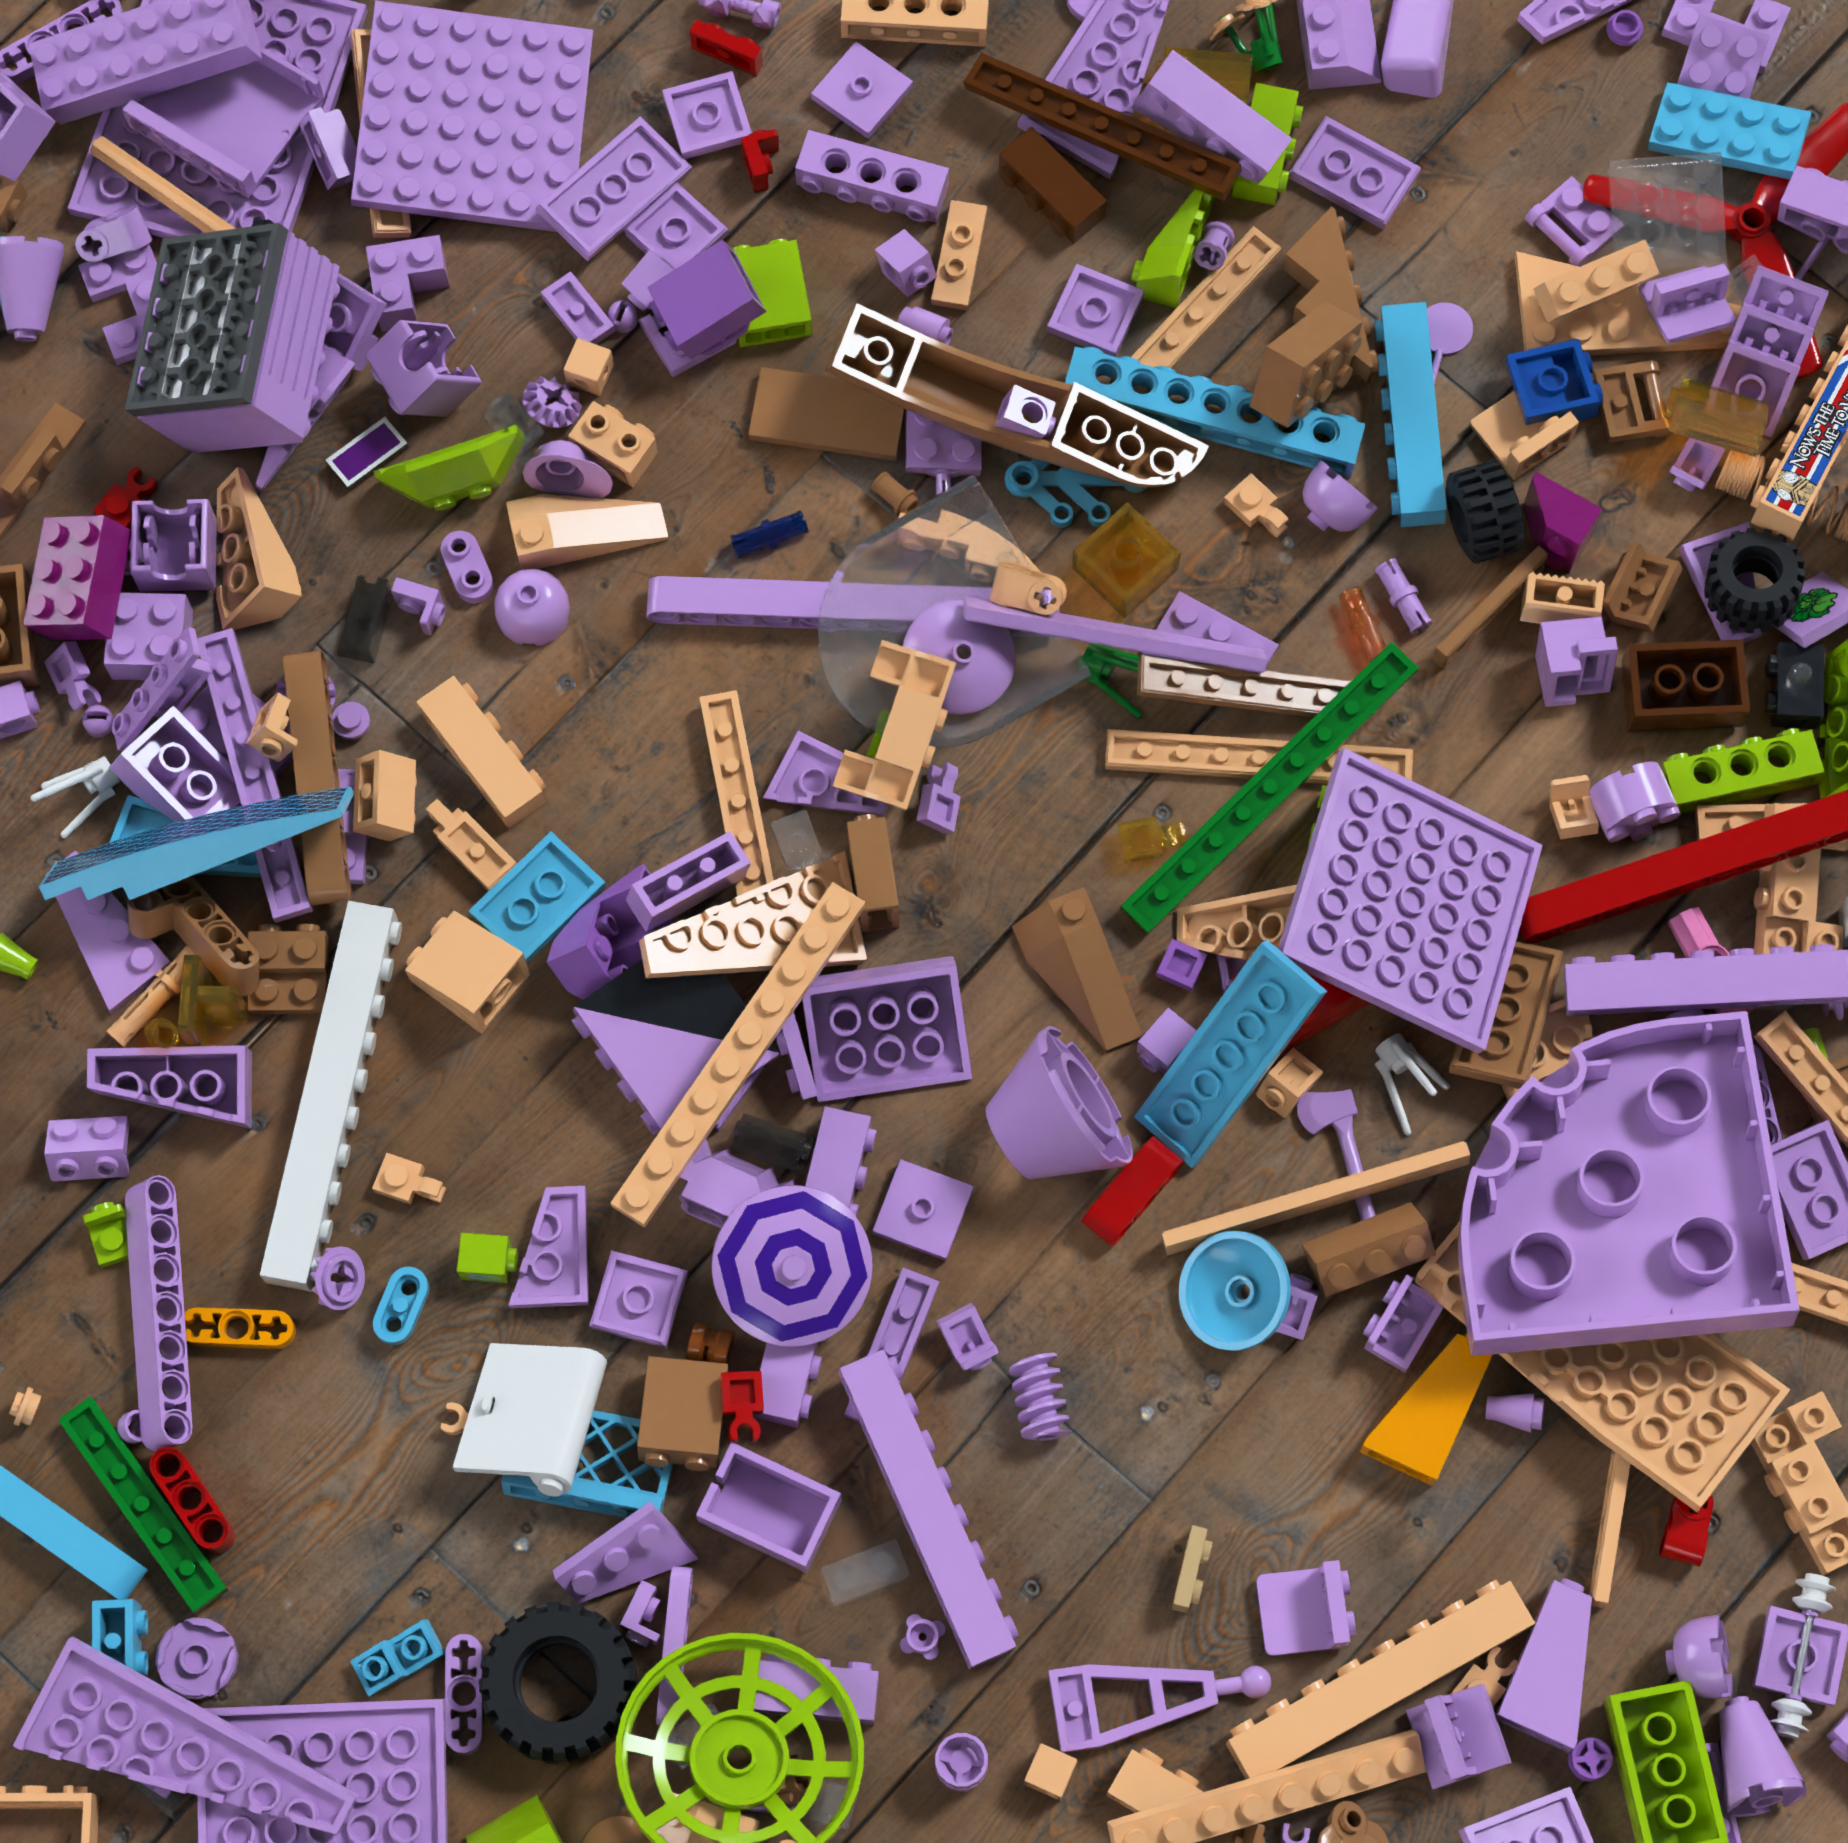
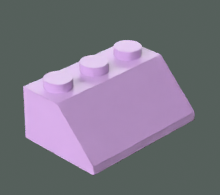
M1296 0L1309 90L1381 83L1382 79L1370 0Z

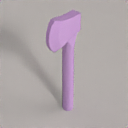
M1352 1090L1307 1092L1297 1104V1116L1301 1125L1312 1135H1316L1332 1126L1340 1143L1348 1176L1363 1172L1353 1134V1117L1357 1116L1358 1112ZM1370 1195L1355 1199L1361 1221L1376 1216Z

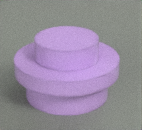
M345 702L339 705L333 712L334 731L344 739H357L363 736L370 726L369 713L360 703Z

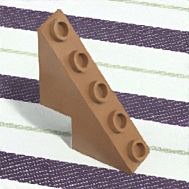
M1331 206L1285 254L1283 270L1309 291L1295 306L1292 322L1296 324L1325 301L1363 321L1359 333L1362 341L1358 351L1352 357L1350 367L1353 368L1355 374L1368 383L1371 373L1377 372L1379 369L1378 358L1375 349L1369 350L1367 338H1370V326L1367 316H1361L1359 305L1362 304L1360 285L1358 282L1353 283L1351 271H1354L1351 249L1345 250L1342 239L1346 238L1343 216L1337 217L1335 208Z

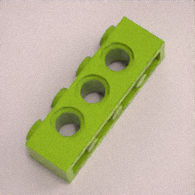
M1797 728L1784 730L1778 733L1775 738L1763 740L1760 736L1751 737L1741 741L1739 746L1726 748L1725 745L1711 746L1698 755L1689 756L1688 753L1674 754L1668 757L1661 766V770L1681 814L1694 812L1697 805H1726L1817 785L1825 773L1812 730L1799 732ZM1768 757H1780L1784 761L1785 767L1773 766L1769 762ZM1731 765H1743L1747 769L1748 775L1741 776L1736 774L1732 770ZM1694 773H1706L1710 777L1711 783L1703 784L1698 782L1694 777Z

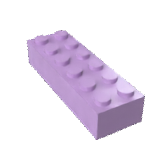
M159 0L28 43L41 107L60 125L127 104L130 99L136 101L262 60L249 0Z

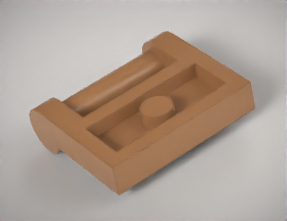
M1643 361L1595 369L1593 371V382L1600 384L1603 393V405H1599L1608 444L1651 436L1661 438L1674 432L1672 419L1667 417L1658 380L1660 369L1657 361ZM1634 379H1640L1644 382L1653 420L1644 421Z

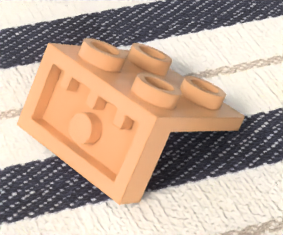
M1515 391L1474 417L1470 422V427L1513 480L1573 441L1579 425V421L1571 411L1561 418L1553 416L1547 421L1526 425Z

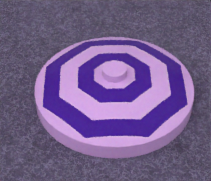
M782 1185L765 1189L738 1205L727 1217L718 1232L711 1262L714 1288L721 1305L729 1317L751 1336L770 1344L789 1347L805 1346L823 1341L844 1328L855 1317L866 1299L873 1269L870 1244L857 1217L842 1202L830 1194L801 1185Z

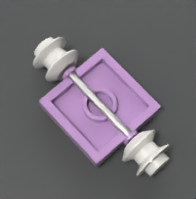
M1806 1573L1804 1579H1796L1795 1581L1803 1589L1800 1596L1792 1597V1601L1802 1610L1801 1613L1774 1606L1767 1608L1752 1684L1754 1688L1785 1695V1698L1771 1703V1706L1778 1710L1777 1719L1769 1721L1775 1727L1777 1735L1791 1739H1799L1800 1733L1809 1732L1802 1725V1719L1804 1716L1812 1715V1711L1806 1704L1802 1703V1700L1829 1707L1835 1706L1848 1642V1625L1818 1618L1819 1614L1833 1609V1606L1826 1601V1596L1828 1593L1836 1592V1588L1829 1585L1830 1579L1818 1574Z

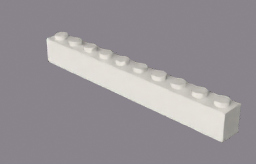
M348 901L260 1271V1277L266 1284L312 1292L311 1289L313 1288L315 1278L310 1273L317 1269L315 1258L320 1257L323 1243L328 1244L330 1241L333 1221L329 1220L332 1205H338L342 1190V1183L337 1182L341 1167H347L350 1157L351 1146L346 1144L349 1130L356 1129L359 1118V1107H355L358 1092L364 1093L368 1079V1070L364 1069L366 1056H372L375 1050L377 1035L372 1032L375 1018L381 1019L384 1011L385 996L381 995L384 981H390L393 972L394 960L390 959L392 945L399 944L402 933V923L398 922L393 908Z

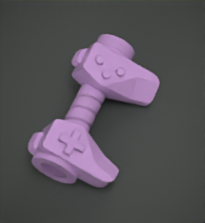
M698 0V5L704 6L708 13L715 17L727 18L729 10L749 14L752 16L751 24L763 30L772 31V28L776 27L781 12V3L772 0H763L762 3L751 0Z

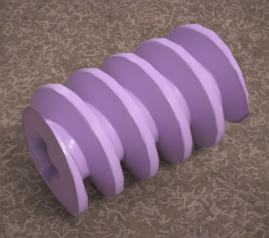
M1057 1353L1032 1355L1019 1360L1009 1368L1011 1376L1019 1377V1379L1012 1383L1013 1391L1023 1393L1015 1399V1406L1025 1409L1018 1414V1422L1029 1424L1021 1430V1437L1024 1439L1046 1441L1062 1438L1072 1433L1070 1430L1059 1428L1060 1424L1069 1420V1415L1057 1414L1056 1409L1066 1404V1399L1054 1398L1053 1396L1054 1393L1063 1389V1384L1053 1383L1050 1378L1060 1373V1368L1048 1367L1047 1364L1058 1357Z

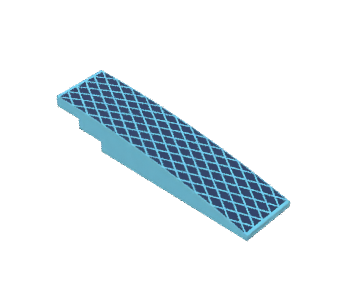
M352 787L288 796L217 811L144 831L54 863L39 885V889L44 899L48 900L81 887L86 899L90 900L123 887L129 900H132L340 818L344 815L354 792Z

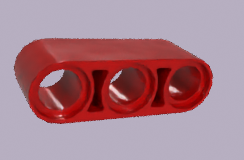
M1151 1137L1090 1207L1081 1222L1113 1247L1182 1167L1184 1160L1157 1138Z
M163 1447L158 1449L150 1460L151 1474L194 1540L211 1554H222L228 1551L235 1540L233 1526L191 1462L176 1448ZM170 1459H178L180 1461L178 1472L171 1477H164L162 1475L164 1463ZM193 1491L200 1492L202 1495L200 1505L192 1510L184 1509L183 1501L185 1496ZM214 1524L222 1525V1537L214 1543L206 1542V1530Z

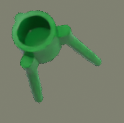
M1090 643L1080 662V669L1088 672L1086 681L1097 685L1136 718H1142V713L1132 703L1102 679L1103 676L1110 678L1116 666L1138 673L1137 664L1141 656L1119 651L1109 646Z

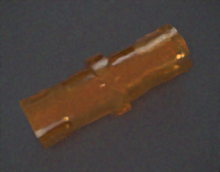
M1355 586L1342 592L1339 595V599L1342 601L1351 621L1349 629L1353 636L1358 637L1369 664L1387 646L1378 628L1380 625L1378 616L1372 614L1362 587Z

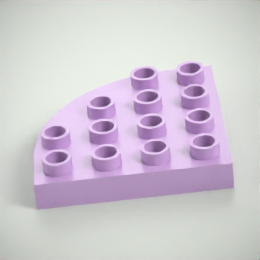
M1747 1011L1661 1019L1637 1023L1606 1032L1572 1048L1567 1065L1553 1072L1541 1082L1532 1076L1510 1098L1493 1121L1489 1140L1475 1167L1472 1166L1460 1217L1458 1239L1459 1275L1471 1356L1789 1327L1794 1325L1800 1309Z

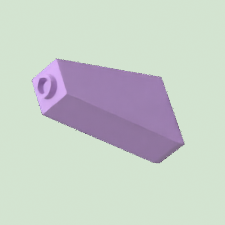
M1562 1578L1561 1583L1554 1580L1548 1586L1535 1617V1624L1530 1629L1517 1660V1666L1509 1679L1506 1691L1501 1698L1495 1715L1497 1721L1569 1753L1574 1750L1578 1738L1592 1597L1583 1593L1585 1588L1582 1585Z

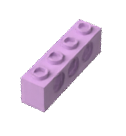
M811 130L807 132L795 167L796 185L801 186L808 192H825L836 195L837 198L844 202L855 203L858 201L869 204L881 212L888 213L894 211L902 213L917 222L931 221L937 223L949 187V168ZM832 167L844 169L840 173H831L828 170ZM869 176L879 178V180L874 183H868L864 181V179ZM903 186L914 188L913 191L908 193L901 192L898 189Z

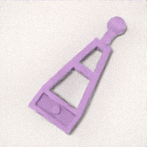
M1088 1664L1048 1671L1059 1747L1062 1753L1102 1748L1209 1709L1219 1704L1218 1696L1243 1692L1247 1697L1258 1699L1269 1692L1272 1684L1270 1674L1260 1666H1250L1237 1677L1217 1680L1214 1678V1672L1207 1670ZM1091 1679L1148 1681L1153 1715L1100 1733ZM1162 1682L1199 1683L1202 1685L1203 1697L1166 1710Z

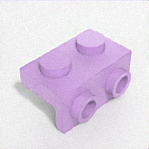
M113 1116L49 1120L44 1156L50 1179L52 1181L127 1177L130 1169L126 1155L130 1127L128 1117Z
M1409 1275L1405 1276L1401 1284L1395 1280L1393 1281L1382 1300L1389 1304L1382 1317L1374 1313L1363 1332V1335L1369 1338L1364 1349L1406 1373L1444 1308L1426 1291L1413 1284L1414 1278Z

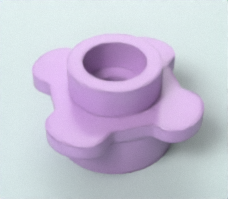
M918 1614L909 1616L906 1620L908 1627L906 1637L900 1641L901 1650L906 1654L912 1652L922 1654L927 1660L935 1659L939 1655L937 1647L939 1638L945 1633L944 1624L939 1620L931 1622L927 1619H922ZM921 1633L926 1634V1640L921 1641L919 1635Z

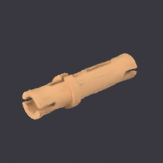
M186 945L163 971L161 969L158 970L155 974L157 978L106 1032L125 1048L174 994L178 996L183 990L181 986L203 965V962Z

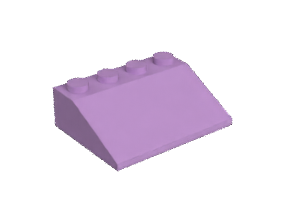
M953 956L818 976L802 999L818 1102L972 1079L957 967Z

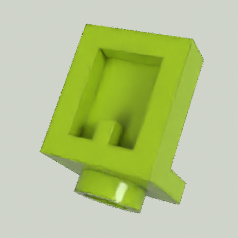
M113 1202L102 1203L91 1208V1213L82 1217L84 1224L89 1229L99 1266L105 1268L129 1260L125 1209L121 1204L114 1205Z

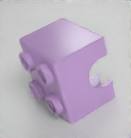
M399 320L365 354L372 367V376L383 385L390 397L388 399L389 405L398 414L448 417L482 384L472 365L463 373L459 367H456L452 374L446 367V352L456 341L447 324Z
M187 499V507L176 510L160 508L154 504L153 500L132 501L130 573L140 592L215 590L217 518L208 499Z

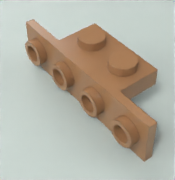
M56 402L0 475V540L29 500L35 496L41 484L58 465L61 457L87 424L84 419Z

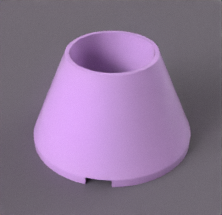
M1047 1026L1039 1031L987 1104L986 1117L991 1131L1011 1164L1029 1180L1123 1167L1132 1161L1133 1149L1129 1135L1122 1138L1116 1122L1122 1119V1116L1109 1091L1088 1059L1073 1041L1065 1045L1057 1037L1062 1034L1061 1031L1054 1026Z

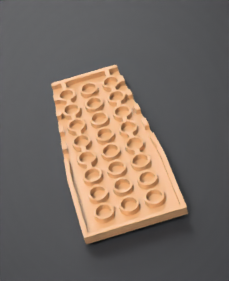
M1459 1221L1435 1251L1436 1255L1430 1257L1418 1271L1415 1283L1466 1326L1458 1261ZM1714 1334L1499 1354L1594 1437L1697 1513L1790 1391L1788 1387Z

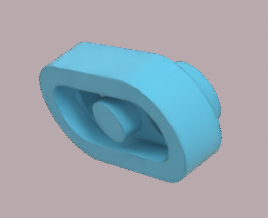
M403 1267L395 1271L389 1279L373 1318V1329L378 1338L385 1344L400 1345L411 1337L429 1295L428 1280L419 1269ZM413 1283L417 1286L416 1292L409 1296L403 1294L404 1286ZM392 1320L401 1321V1328L396 1332L388 1330V1324Z

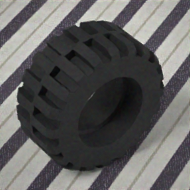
M547 1602L546 1607L537 1608L535 1605L524 1610V1615L517 1619L513 1616L504 1623L506 1628L499 1635L494 1634L489 1642L491 1648L488 1654L483 1655L480 1665L482 1678L479 1679V1692L482 1694L483 1703L481 1704L485 1715L490 1720L495 1731L510 1747L532 1760L538 1759L546 1764L558 1765L559 1762L568 1761L570 1764L581 1762L583 1757L591 1754L596 1756L604 1751L603 1747L611 1740L613 1742L616 1741L622 1713L637 1686L636 1676L638 1674L631 1651L614 1625L612 1626L601 1614L596 1611L586 1610L582 1605L571 1603V1606L561 1605L560 1602ZM554 1645H567L582 1651L592 1661L597 1674V1689L589 1707L579 1716L562 1722L548 1721L536 1716L525 1704L521 1693V1677L526 1664L535 1654Z

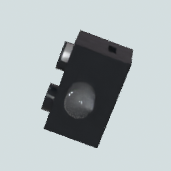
M1778 642L1772 655H1767L1765 663V676L1771 678L1772 691L1767 690L1765 696V713L1771 714V727L1817 729L1824 717V645L1811 644L1803 648L1798 643Z

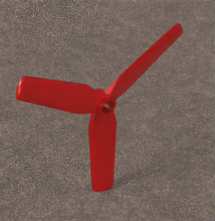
M1844 103L1805 138L1797 166L1805 169L1814 168L1827 176L1848 153V104ZM1595 174L1589 175L1584 182L1583 197L1588 203L1703 233L1730 234L1732 240L1740 244L1741 270L1748 286H1750L1758 265L1795 278L1787 252L1769 228L1779 222L1777 220L1779 205L1790 181L1789 179L1765 175L1760 180L1751 203H1745L1740 207L1710 196ZM1743 221H1751L1757 228L1748 227ZM1814 334L1801 362L1796 379L1810 376L1819 371L1823 366Z

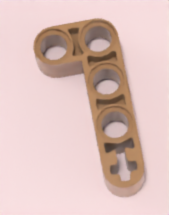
M192 876L132 900L128 898V929L133 936L140 939H151L174 929L228 992L237 996H246L258 989L259 953L257 949Z

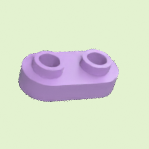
M466 531L449 533L441 543V554L458 595L468 603L475 604L485 601L492 594L494 583L477 540ZM457 544H464L466 546L462 552L453 551L454 546ZM472 576L480 578L479 582L474 585L468 584L467 580Z

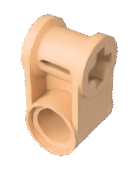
M1000 561L990 601L1005 607L1023 609L1040 615H1049L1057 611L1067 597V588L1065 583L1056 576L1031 570L1020 564ZM1046 587L1051 588V595L1056 597L1050 603L1044 602L1045 596L1039 593Z

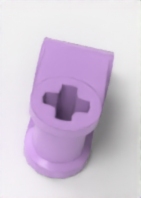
M130 205L89 222L84 231L76 238L75 246L78 254L83 259L97 262L120 253L137 250L152 241V237L138 206Z

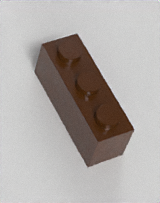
M1030 127L999 153V175L1009 187L1013 188L1015 186L1024 195L1025 202L1033 211H1040L1049 219L1048 222L1053 231L1060 237L1065 235L1074 244L1106 217L1107 200L1033 127Z

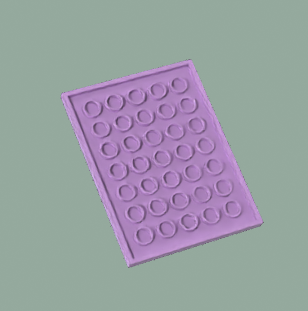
M142 0L140 7L159 0ZM249 0L260 45L270 52L272 50L281 52L288 58L290 64L297 68H307L314 72L320 79L324 94V100L318 108L322 107L324 113L334 110L352 60L350 33L352 29L363 28L368 13L366 4L350 0ZM148 97L136 100V102L142 105ZM124 104L102 111L68 205L70 215L89 220L107 216L130 205H137L150 235L169 238L203 233L94 157L90 152L92 142L100 136H104L235 228L251 227L254 217H260L263 220L270 219L274 223H280L288 229V232H292L316 162L303 132L300 130L248 199L131 129L123 113V108L126 106Z

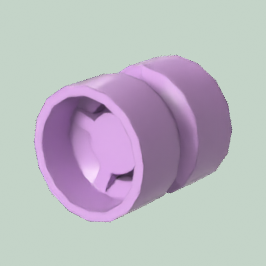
M955 1733L946 1737L940 1743L935 1754V1768L940 1782L948 1789L956 1792H968L981 1784L988 1770V1753L984 1744L976 1736L968 1733Z

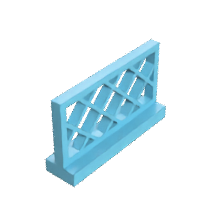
M594 1410L590 1422L593 1432L586 1436L584 1446L599 1438L608 1454L589 1465L581 1453L580 1462L584 1469L575 1474L573 1485L569 1492L562 1493L557 1497L545 1495L538 1490V1487L529 1476L503 1475L501 1482L504 1495L625 1519L649 1501L663 1514L673 1464H669L661 1470L659 1467H652L644 1463L633 1471L628 1472L618 1456L638 1445L639 1435H637L635 1430L639 1431L641 1419ZM595 1422L602 1423L604 1425L598 1427ZM616 1426L626 1428L633 1439L613 1450L603 1434ZM613 1460L623 1474V1477L612 1484L601 1482L594 1471ZM653 1468L660 1479L657 1493L640 1490L634 1478ZM589 1475L592 1480L584 1479V1477ZM626 1483H629V1485L631 1486V1488H629V1487H624L623 1485H625Z

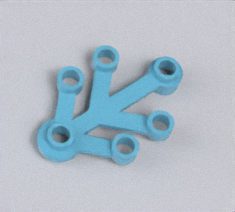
M1033 459L1031 462H1016L1005 473V486L1007 490L1019 498L1032 497L1050 514L1052 524L1058 528H1065L1071 524L1073 520L1072 507L1064 502L1059 503L1044 487L1060 488L1088 513L1089 523L1098 528L1104 527L1109 523L1111 510L1106 503L1098 502L1082 487L1124 486L1126 490L1133 493H1139L1147 489V487L1115 482L1061 467L1058 471H1044L1050 463ZM1019 477H1027L1030 482L1027 485H1020L1016 480ZM1101 510L1105 512L1106 516L1103 519H1096L1092 514L1094 511ZM1065 511L1069 516L1061 520L1056 518L1055 513Z

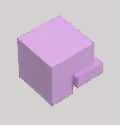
M1602 616L1540 623L1535 659L1545 707L1576 704L1575 695L1610 692L1618 647L1616 637H1606Z

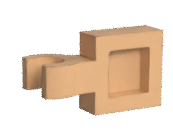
M1252 473L1224 497V504L1250 528L1259 521L1276 538L1288 529V526L1285 524L1288 521V517L1281 510L1274 507L1277 504L1278 497Z
M386 1153L372 1187L375 1193L410 1205L415 1194L441 1203L446 1191V1187L442 1186L443 1182L429 1177H422L425 1171L422 1164L390 1153Z

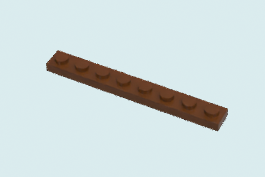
M983 53L979 55L964 80L965 89L1223 201L1227 198L1242 172L1241 164Z

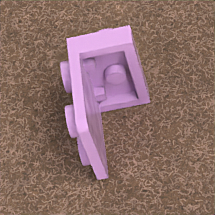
M1339 1560L1323 1562L1320 1568L1262 1574L1257 1578L1256 1588L1264 1649L1268 1655L1279 1656L1346 1648L1350 1643V1636L1356 1635L1353 1611H1346L1344 1595H1350L1349 1575L1347 1570H1340Z

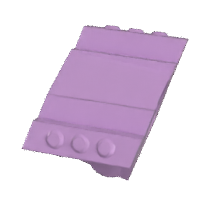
M705 1140L680 1176L686 1182L678 1199L682 1201L680 1207L687 1214L721 1229L731 1212L747 1198L765 1189L782 1185H798V1182L795 1178L778 1184L773 1167L768 1169L758 1167L732 1155L730 1148L712 1154L708 1142Z

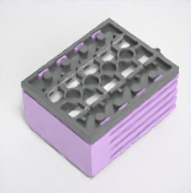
M254 217L251 227L163 238L125 411L133 416H138L139 420L186 450L197 453L302 443L311 429L308 415L311 403L318 395V388L315 382L318 369L325 361V353L322 351L325 335L331 330L333 324L332 318L329 315L332 301L338 296L340 291L339 284L337 283L340 266L335 263L332 264L326 256L319 255L315 248L308 247L305 241L294 237L295 234L288 232V229L280 223H274L270 219L263 220L260 217Z

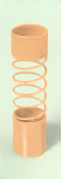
M1735 444L1732 445L1716 482L1715 489L1718 488L1722 492L1725 491L1730 495H1736V497L1746 500L1759 472L1753 494L1754 498L1762 479L1765 456L1757 455V453L1754 454L1753 451H1746L1742 447H1736ZM1767 480L1764 487L1768 488L1771 481ZM1835 486L1830 490L1812 519L1818 498L1817 495L1811 506L1807 525L1811 527L1835 491L1825 532L1827 535L1830 534L1841 518L1834 536L1848 542V500L1831 525L1839 495V487Z

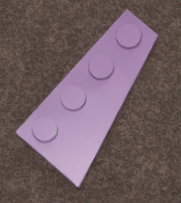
M1534 0L1519 13L1517 21L1543 45L1633 0Z

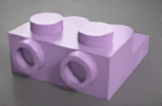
M338 273L337 283L339 284L340 291L338 296L332 301L329 316L332 318L333 324L331 330L325 335L323 349L350 359L355 363L353 370L363 371L368 361L365 354L379 339L372 333L387 303Z

